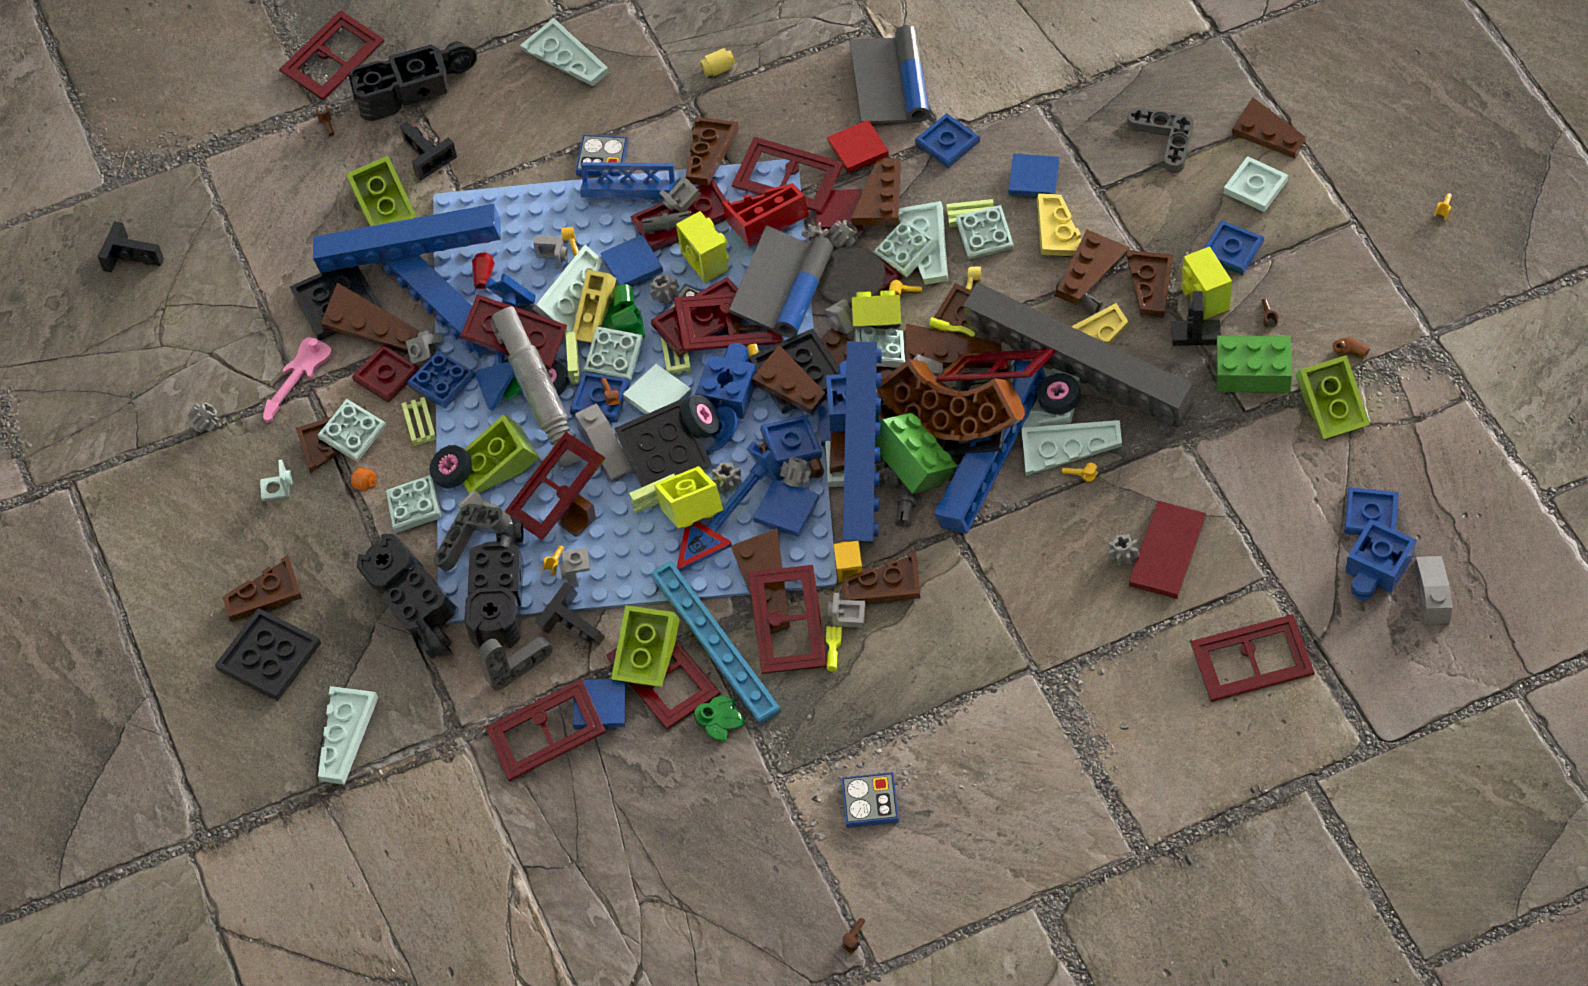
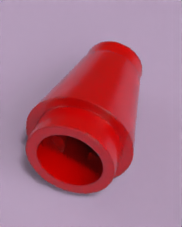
M477 253L472 259L474 287L477 289H487V279L491 278L495 265L493 256L488 253Z

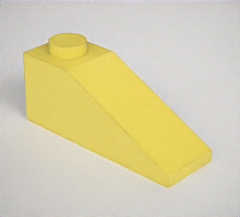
M587 269L573 328L576 340L592 343L596 326L602 327L612 300V290L616 283V278L611 274Z

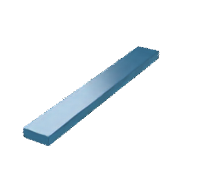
M669 561L652 571L650 575L653 581L758 724L761 725L780 713L779 705L674 563Z

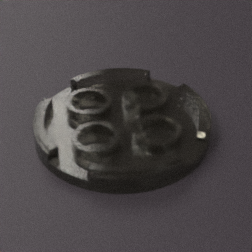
M844 247L834 250L824 269L817 290L822 299L827 303L834 305L844 299L847 300L850 308H852V297H856V292H871V296L880 295V291L883 290L886 281L883 262L875 253L860 247Z

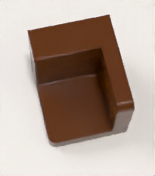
M578 494L558 520V525L577 537L596 519L594 505Z

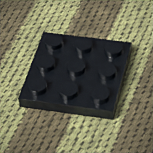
M358 266L321 272L290 286L294 298L318 340L337 333L321 326L322 319L337 283L382 308Z
M813 328L749 357V362L755 364L757 372L780 345L825 394H827L826 375H837L839 368ZM769 393L782 414L797 408Z
M682 399L614 428L641 488L669 475L675 474L676 476L698 466L702 470L712 467V463L700 438L694 435L683 421L681 415Z
M258 608L216 662L215 667L218 671L278 701L320 646L321 642L318 637Z

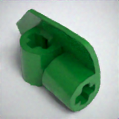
M626 284L614 287L612 290L613 300H611L603 325L608 329L642 335L644 339L646 335L643 318L635 304L632 287Z

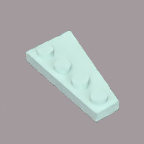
M554 18L520 45L522 51L591 86L597 84L610 73L605 64Z
M941 201L899 208L900 223L905 218L936 239L938 243L918 265L924 284L948 281L944 217Z
M584 245L533 309L543 317L566 324L567 330L565 333L573 332L587 269L598 271L602 259Z
M1120 420L1021 428L1026 476L1122 447Z
M330 686V704L327 705L326 712L328 716L327 727H324L323 734L325 743L321 750L318 777L321 782L344 785L379 697L376 692Z

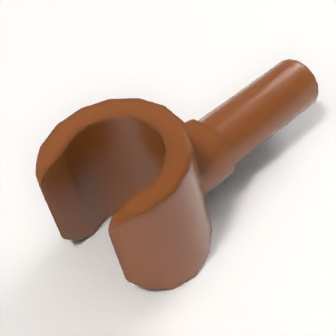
M602 378L601 383L605 392L606 404H620L618 390L611 391L607 379Z

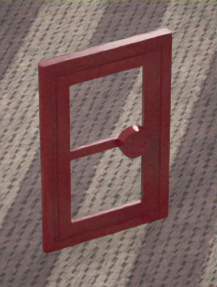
M340 10L279 71L321 100H324L349 76L355 67L359 66L384 42V39ZM341 27H344L366 42L347 62L333 54L328 46H322ZM316 51L319 58L327 59L330 57L342 65L323 86L298 70Z
M754 136L733 180L732 187L758 195L765 194L764 190L775 188L749 180L761 153L789 160L785 165L786 174L780 186L787 184L790 175H795L799 172V164L826 171L814 199L805 196L808 210L822 213L844 165L843 162Z
M736 293L674 297L684 351L728 348L733 343H740L745 347L750 344H757V346L779 344L783 342L782 335L768 329L767 332L734 334L730 317L732 313L728 311ZM720 306V312L726 318L729 335L695 338L690 309Z
M1054 349L964 353L937 377V382L991 380L994 378H1030L1055 352ZM1034 359L1023 371L993 373L996 370L1007 369L1009 367L1008 361ZM998 361L986 373L958 374L971 362Z
M565 431L504 512L513 516L517 521H522L524 529L543 541L606 458ZM567 449L588 462L570 487L567 485L558 486L546 478ZM543 481L557 491L556 496L560 500L545 520L540 523L521 509Z
M813 565L748 572L761 673L768 674L826 667L827 659ZM801 580L806 614L782 616L780 612L772 611L768 615L764 584ZM807 619L811 653L774 658L770 625L778 627L782 622Z
M1293 614L1190 641L1211 702L1315 674ZM1284 632L1296 666L1261 675L1254 657L1256 646L1251 641ZM1242 643L1240 652L1243 656L1249 657L1255 676L1220 685L1209 652Z
M677 640L672 652V656L677 662L667 668L666 675L681 666L700 688L699 692L669 710L650 686L629 683L667 730L694 713L698 705L709 703L713 698L721 695V692ZM617 648L606 654L613 665Z
M582 678L486 727L508 781L606 733ZM575 697L587 727L554 743L546 725L548 720L546 711ZM532 719L535 725L542 727L549 746L516 762L504 732Z

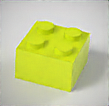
M701 211L676 224L680 253L704 283L729 271L726 238L722 233L718 234L710 218H705Z
M1210 246L1184 256L1183 267L1181 268L1183 275L1181 288L1185 295H1189L1191 301L1193 291H1203V319L1205 320L1230 310L1232 280Z
M895 290L880 291V296H871V292H856V297H852L853 327L901 324L900 295H895Z
M699 466L654 484L661 510L678 529L691 526L693 522L703 518L713 517L716 513L723 510L717 485Z

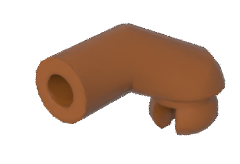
M1351 337L1339 339L1333 343V351L1338 355L1355 353L1364 359L1370 351L1369 347Z

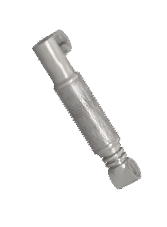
M507 307L492 316V329L499 344L504 343L508 350L509 363L538 426L546 434H549L547 438L550 440V444L555 446L565 431H570V427L567 426V413L548 375L549 373L546 367H544L541 356L538 354L539 352L536 347L531 345L514 307ZM567 449L557 463L563 469L583 459Z

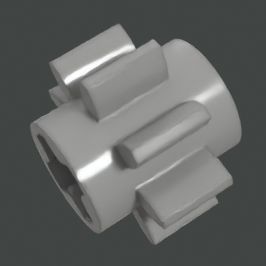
M837 220L828 230L832 234L829 237L831 243L839 249H843L845 246L849 249L858 239L855 235L857 228L847 220H844L842 223Z
M809 223L808 231H802L801 235L807 238L804 242L810 244L811 236L818 233L819 237H824L829 233L828 229L822 230L820 223L814 227Z
M659 275L653 280V283H650L652 299H658L660 304L671 303L674 297L679 295L677 279L671 280L670 275Z
M195 403L187 414L191 418L189 420L190 426L198 432H203L205 429L210 432L219 420L215 417L217 415L216 409L208 403H202L201 406Z
M793 457L789 459V463L783 462L780 476L785 477L784 483L794 487H801L803 482L808 483L811 469L806 468L808 462Z
M883 459L881 463H876L879 480L883 479L885 486H898L900 478Z
M720 462L717 469H712V481L719 486L721 493L724 491L734 492L736 486L742 484L740 477L741 469H735L733 462Z
M1130 534L1116 535L1113 542L1108 543L1110 559L1114 560L1117 558L1119 566L1121 564L1131 565L1135 557L1140 556L1138 540L1131 541Z

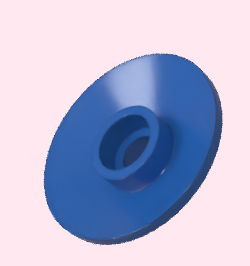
M722 406L715 409L719 417L718 431L707 438H700L706 451L714 452L723 448L733 437L737 427V416L734 410L729 407Z

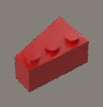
M794 183L764 190L765 194L751 197L750 194L745 195L743 200L729 203V200L722 201L726 222L748 247L760 241L766 225L781 231L809 216L805 195Z

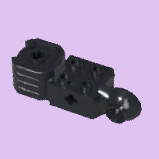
M459 41L448 44L445 50H440L430 44L389 56L387 61H374L355 67L348 77L353 97L357 100L361 118L374 121L396 114L400 110L402 102L406 106L447 94L449 89L447 75L463 73L472 68L477 61L475 50Z
M511 515V522L507 529L500 534H496L497 542H486L470 549L468 597L465 602L464 622L470 641L478 649L490 639H496L502 647H504L503 644L507 643L509 648L513 647L520 640L521 613L519 606H522L524 562L520 547L517 544L523 543L524 529L523 522L517 521Z
M381 534V541L372 545L365 555H358V570L369 584L381 594L382 599L405 628L420 640L418 642L430 658L434 659L436 656L448 657L453 655L454 653L449 648L452 641L441 628L454 616L457 608L431 574L423 568V565L413 552L394 534Z

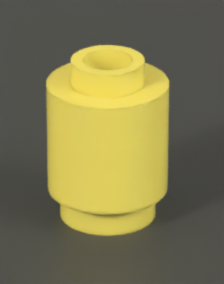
M725 48L706 55L703 60H700L706 77L711 75L715 77L733 69L732 64L735 63L731 51L726 52Z

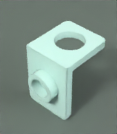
M278 460V477L260 480L261 498L263 501L290 497L289 485H292V476L290 470L286 471L283 460ZM272 483L280 485V489L276 493H268L266 491L267 487Z

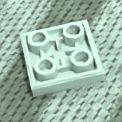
M1001 205L956 216V223L968 260L1014 249Z
M904 218L873 253L907 278L938 243L936 239Z
M596 326L584 371L627 378L631 382L643 336Z
M870 326L855 327L854 335L856 342H877V348H882V361L877 363L876 366L898 368L905 362L903 331L893 328L879 329Z
M655 364L623 393V397L641 412L648 414L680 399L684 401L692 394V391L686 384Z
M346 399L320 431L318 438L358 463L384 430L386 423Z
M430 475L386 490L392 527L395 533L442 518L435 481Z

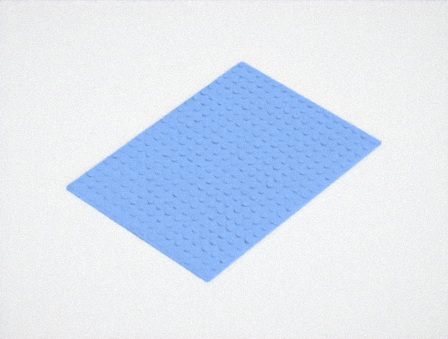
M789 160L757 162L749 180L772 187H779L786 174L785 165ZM741 164L721 165L712 178L725 199L729 200V203L743 200V196L749 194L751 197L758 196V194L732 187L733 180ZM687 169L674 170L675 186L683 177L686 178ZM660 171L655 174L660 180H669V171ZM799 172L795 175H790L787 184L794 183L801 191ZM646 173L632 174L638 180H644L648 176ZM625 175L612 176V177H613L614 179H621V178L624 177ZM582 179L437 193L433 196V215L494 204L500 216L501 240L434 252V270L471 305H473L477 294L502 302V298L488 288L477 289L474 287L472 259L477 253H488L493 256L495 262L491 278L498 282L501 281L502 274H507L536 295L535 303L531 304L535 306L574 258L570 241H564V247L568 248L567 261H563L562 269H557L555 258L536 257L533 245L535 236L562 237L561 228L572 227L574 228L578 251L586 245L601 258V252L640 236L631 222L630 216L662 203L665 198L581 197ZM804 219L781 230V232L799 240H805V237L801 235V232L805 231ZM726 221L714 225L718 234L722 233L727 241L726 251L729 255V271L707 283L702 281L680 253L679 241L654 252L663 267V272L631 286L635 304L643 318L646 336L642 341L629 388L655 364L666 370L661 336L651 326V319L664 313L671 303L660 304L658 299L653 300L650 294V290H652L650 283H653V280L659 275H670L671 280L677 279L679 284L678 292L685 283L703 291L722 279L729 277L739 288L758 243L748 247ZM602 260L598 271L611 274ZM811 303L797 335L809 329H814ZM435 320V333L441 332L444 340L435 344V353L439 350L474 372L494 364L496 351L490 350L481 358L473 352L469 354L462 346V341L460 339L456 341L449 334L448 328L446 326L442 328ZM748 320L739 322L741 326L757 325ZM760 326V331H751L740 334L767 332V329ZM728 329L717 336L727 335ZM564 336L555 360L562 363L566 368L568 384L565 391L559 395V398L568 416L567 426L570 427L568 432H572L575 438L587 445L578 431L575 415L570 414V407L578 384L571 385L566 337ZM782 336L783 341L790 339L789 337ZM577 340L581 378L592 343ZM667 344L670 365L675 366L673 350ZM777 344L758 345V349L761 352ZM727 348L688 352L691 373H686V371H681L682 374L677 375V372L672 373L674 377L691 388L692 394L686 399L695 395L708 356L713 355L724 358ZM682 355L679 357L680 365L685 364L684 356ZM475 377L445 409L436 404V453L448 445L466 448L503 414L519 423L540 458L522 474L479 493L484 501L496 504L505 511L554 445H551L550 440L547 438L549 434H546L538 426L522 389L515 397L507 400L503 394L494 411H491L486 405L479 383ZM755 386L744 419L737 418V427L731 440L717 451H706L712 467L703 471L712 480V469H717L720 462H733L735 469H741L740 477L741 483H743L755 465L747 447L752 441L757 443V445H761L764 442L760 431L761 425L807 415L822 450V458L819 459L823 466L824 474L820 478L811 477L808 483L803 482L800 487L819 494V500L800 536L796 537L778 530L782 568L813 565L816 588L835 587L837 585L826 455L825 446H821L818 409L813 415L799 408H794L782 414L769 392ZM624 400L618 421L608 422L617 438L614 428L646 414ZM582 460L563 469L556 463L546 478L558 486L567 485L570 487L588 462ZM600 465L579 493V495L594 505L596 519L577 537L559 526L558 522L543 541L524 529L523 543L517 544L520 547L524 562L522 606H519L521 617L541 615L565 582L567 583V579L562 580L559 565L564 564L562 553L558 558L556 575L551 576L552 570H545L542 573L544 558L551 557L559 545L564 547L563 551L585 547L588 553L590 570L577 573L579 587H574V589L578 592V595L568 607L572 612L625 607V605L641 606L670 603L653 581L650 573L669 561H672L677 567L685 527L678 529L661 510L660 504L635 514L631 506L629 493L641 487L634 472L611 482ZM766 476L761 481L758 480L717 530V533L730 540L732 545L774 530L753 520V516L773 480ZM542 481L521 510L542 523L560 500L556 496L557 491ZM463 483L454 488H444L437 484V496L442 518L437 519L438 549L460 511L458 508L459 504L469 495ZM737 485V486H736V488L734 489V492L738 489V487H739L740 485ZM717 486L723 507L734 492L724 491L721 493L719 486ZM715 515L698 520V522L707 526ZM475 530L456 565L449 571H443L438 567V584L457 607L454 616L446 624L464 623L465 602L468 597L470 549L486 542H497L496 533ZM731 547L680 571L700 600L750 595ZM801 580L784 582L785 591L803 590Z

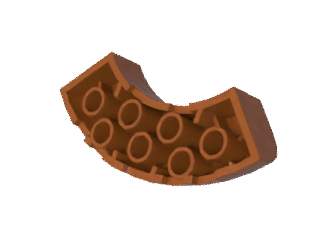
M908 359L881 381V388H876L881 399L889 409L893 410L898 416L913 413L920 419L921 424L929 433L940 439L967 441L988 437L1012 427L1025 416L1024 407L1011 381L994 378L980 387L968 391H957L942 382H937V377L931 372L924 361Z

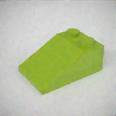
M389 156L346 173L347 181L369 226L417 218Z
M1347 355L1300 369L1295 374L1304 401L1323 440L1370 425Z
M503 414L464 448L471 456L472 469L463 484L469 494L472 491L480 493L522 474L540 458L519 423Z
M625 605L611 680L662 688L680 619L675 612Z

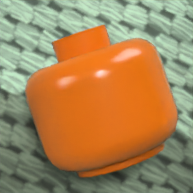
M358 468L351 476V485L365 492L370 487H375L377 475L371 469Z

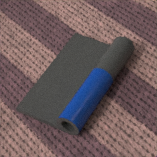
M909 25L899 27L895 31L894 38L849 40L861 122L869 120L871 124L915 123L929 118L930 111L915 27Z
M766 225L728 312L784 337L792 338L796 336L833 251L832 243L825 237H815L808 244Z

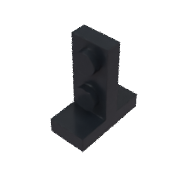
M408 121L400 125L403 140L419 155V157L412 161L415 176L420 181L457 157L454 142L449 137L435 146L431 140H426L418 127H413Z
M114 221L98 255L102 270L111 273L118 258L124 261L131 260L142 262L146 265L153 264L161 266L164 260L158 244L128 239L124 224Z
M1193 291L1192 301H1188L1187 320L1172 321V346L1217 345V336H1221L1220 320H1203V291Z
M565 582L535 623L549 634L559 620L569 630L572 627L579 630L578 636L589 644L594 641L600 645L605 636L594 626L568 609L569 605L578 595V592Z

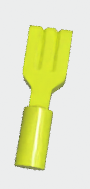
M932 317L930 319L929 327L975 337L974 331L966 327L952 326L948 322Z
M842 626L826 627V645L829 647L827 670L830 672L837 670L838 652L836 650L841 645Z

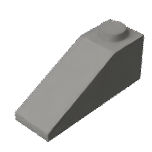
M597 403L575 413L578 431L587 445L606 458L601 467L612 482L633 472L608 420Z
M1442 556L1416 557L1424 625L1450 624L1453 606L1450 584Z

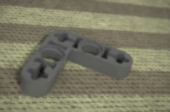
M1146 108L1131 109L1127 116L1128 127L1135 131L1169 136L1164 155V167L1171 173L1182 171L1185 167L1193 134V119L1188 115ZM1156 120H1164L1166 124L1159 126L1154 122ZM1182 125H1185L1184 133L1180 132V127ZM1183 141L1185 145L1177 147L1173 145V142ZM1174 155H1178L1176 163H1172Z
M477 504L465 505L459 511L435 554L434 564L443 571L451 570L458 562L475 530L500 534L509 526L511 522L510 515L496 507Z
M538 637L507 658L505 649L496 639H490L482 644L478 655L486 681L494 690H500L549 657L553 647L544 637Z

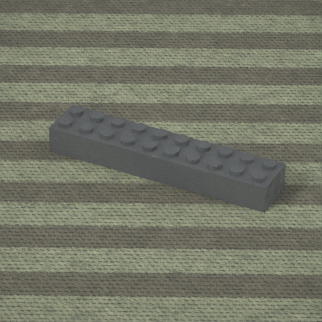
M977 282L963 305L967 325L972 331L979 334L981 332L985 333L994 342L999 344L1003 342L1014 351L1054 349L1055 353L1045 363L1051 365L1054 369L1078 377L1082 384L1088 383L1095 386L1096 390L1102 394L1107 395L1109 393L1115 396L1118 401L1125 405L1132 404L1138 407L1146 415L1153 414L1159 417L1163 423L1169 426L1174 424L1180 427L1194 404L1193 386L1191 383Z

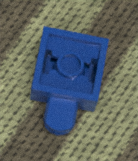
M733 343L728 346L724 358L709 355L695 395H701L708 399L715 409L722 406L731 408L736 413L737 418L740 419L745 417L756 386L752 384V377L756 374V366L753 363H748L747 347L740 343Z
M847 360L840 363L837 375H826L831 432L845 431ZM876 413V423H879V413Z
M1370 519L1347 557L1345 573L1354 576L1351 582V594L1356 599L1362 601L1369 600L1377 588L1392 594L1414 557L1417 539Z

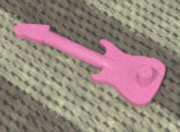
M307 337L301 342L295 359L283 368L284 375L292 372V374L274 397L266 401L263 414L266 423L273 421V416L280 409V403L301 376L306 373L308 379H312L317 367L331 358L332 350L330 346L311 337Z

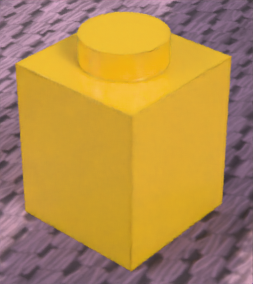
M843 541L833 544L838 582H843L844 578L862 572L858 541Z

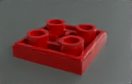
M869 120L827 137V142L838 159L843 162V167L847 173L876 162L877 159L889 156V150Z

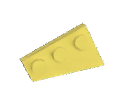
M1038 194L1037 210L1041 255L1074 256L1081 242V234L1071 220L1072 215L1062 195Z
M1117 303L1072 327L1110 345L1128 327V320Z

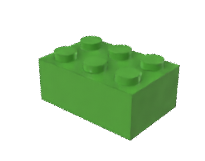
M1217 336V392L1290 393L1292 380L1291 336Z
M913 413L883 419L880 422V438L875 437V447H880V456L912 494L942 486L957 467L950 454L942 449L937 443L936 438L921 424L920 419Z

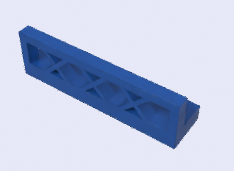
M582 162L581 197L664 198L659 192L663 189L669 193L675 187L674 163ZM587 169L597 170L602 175L598 179H588ZM612 170H620L625 176L621 179H614L609 173ZM636 170H642L648 176L644 180H638L632 173ZM659 170H669V180H660L655 174Z

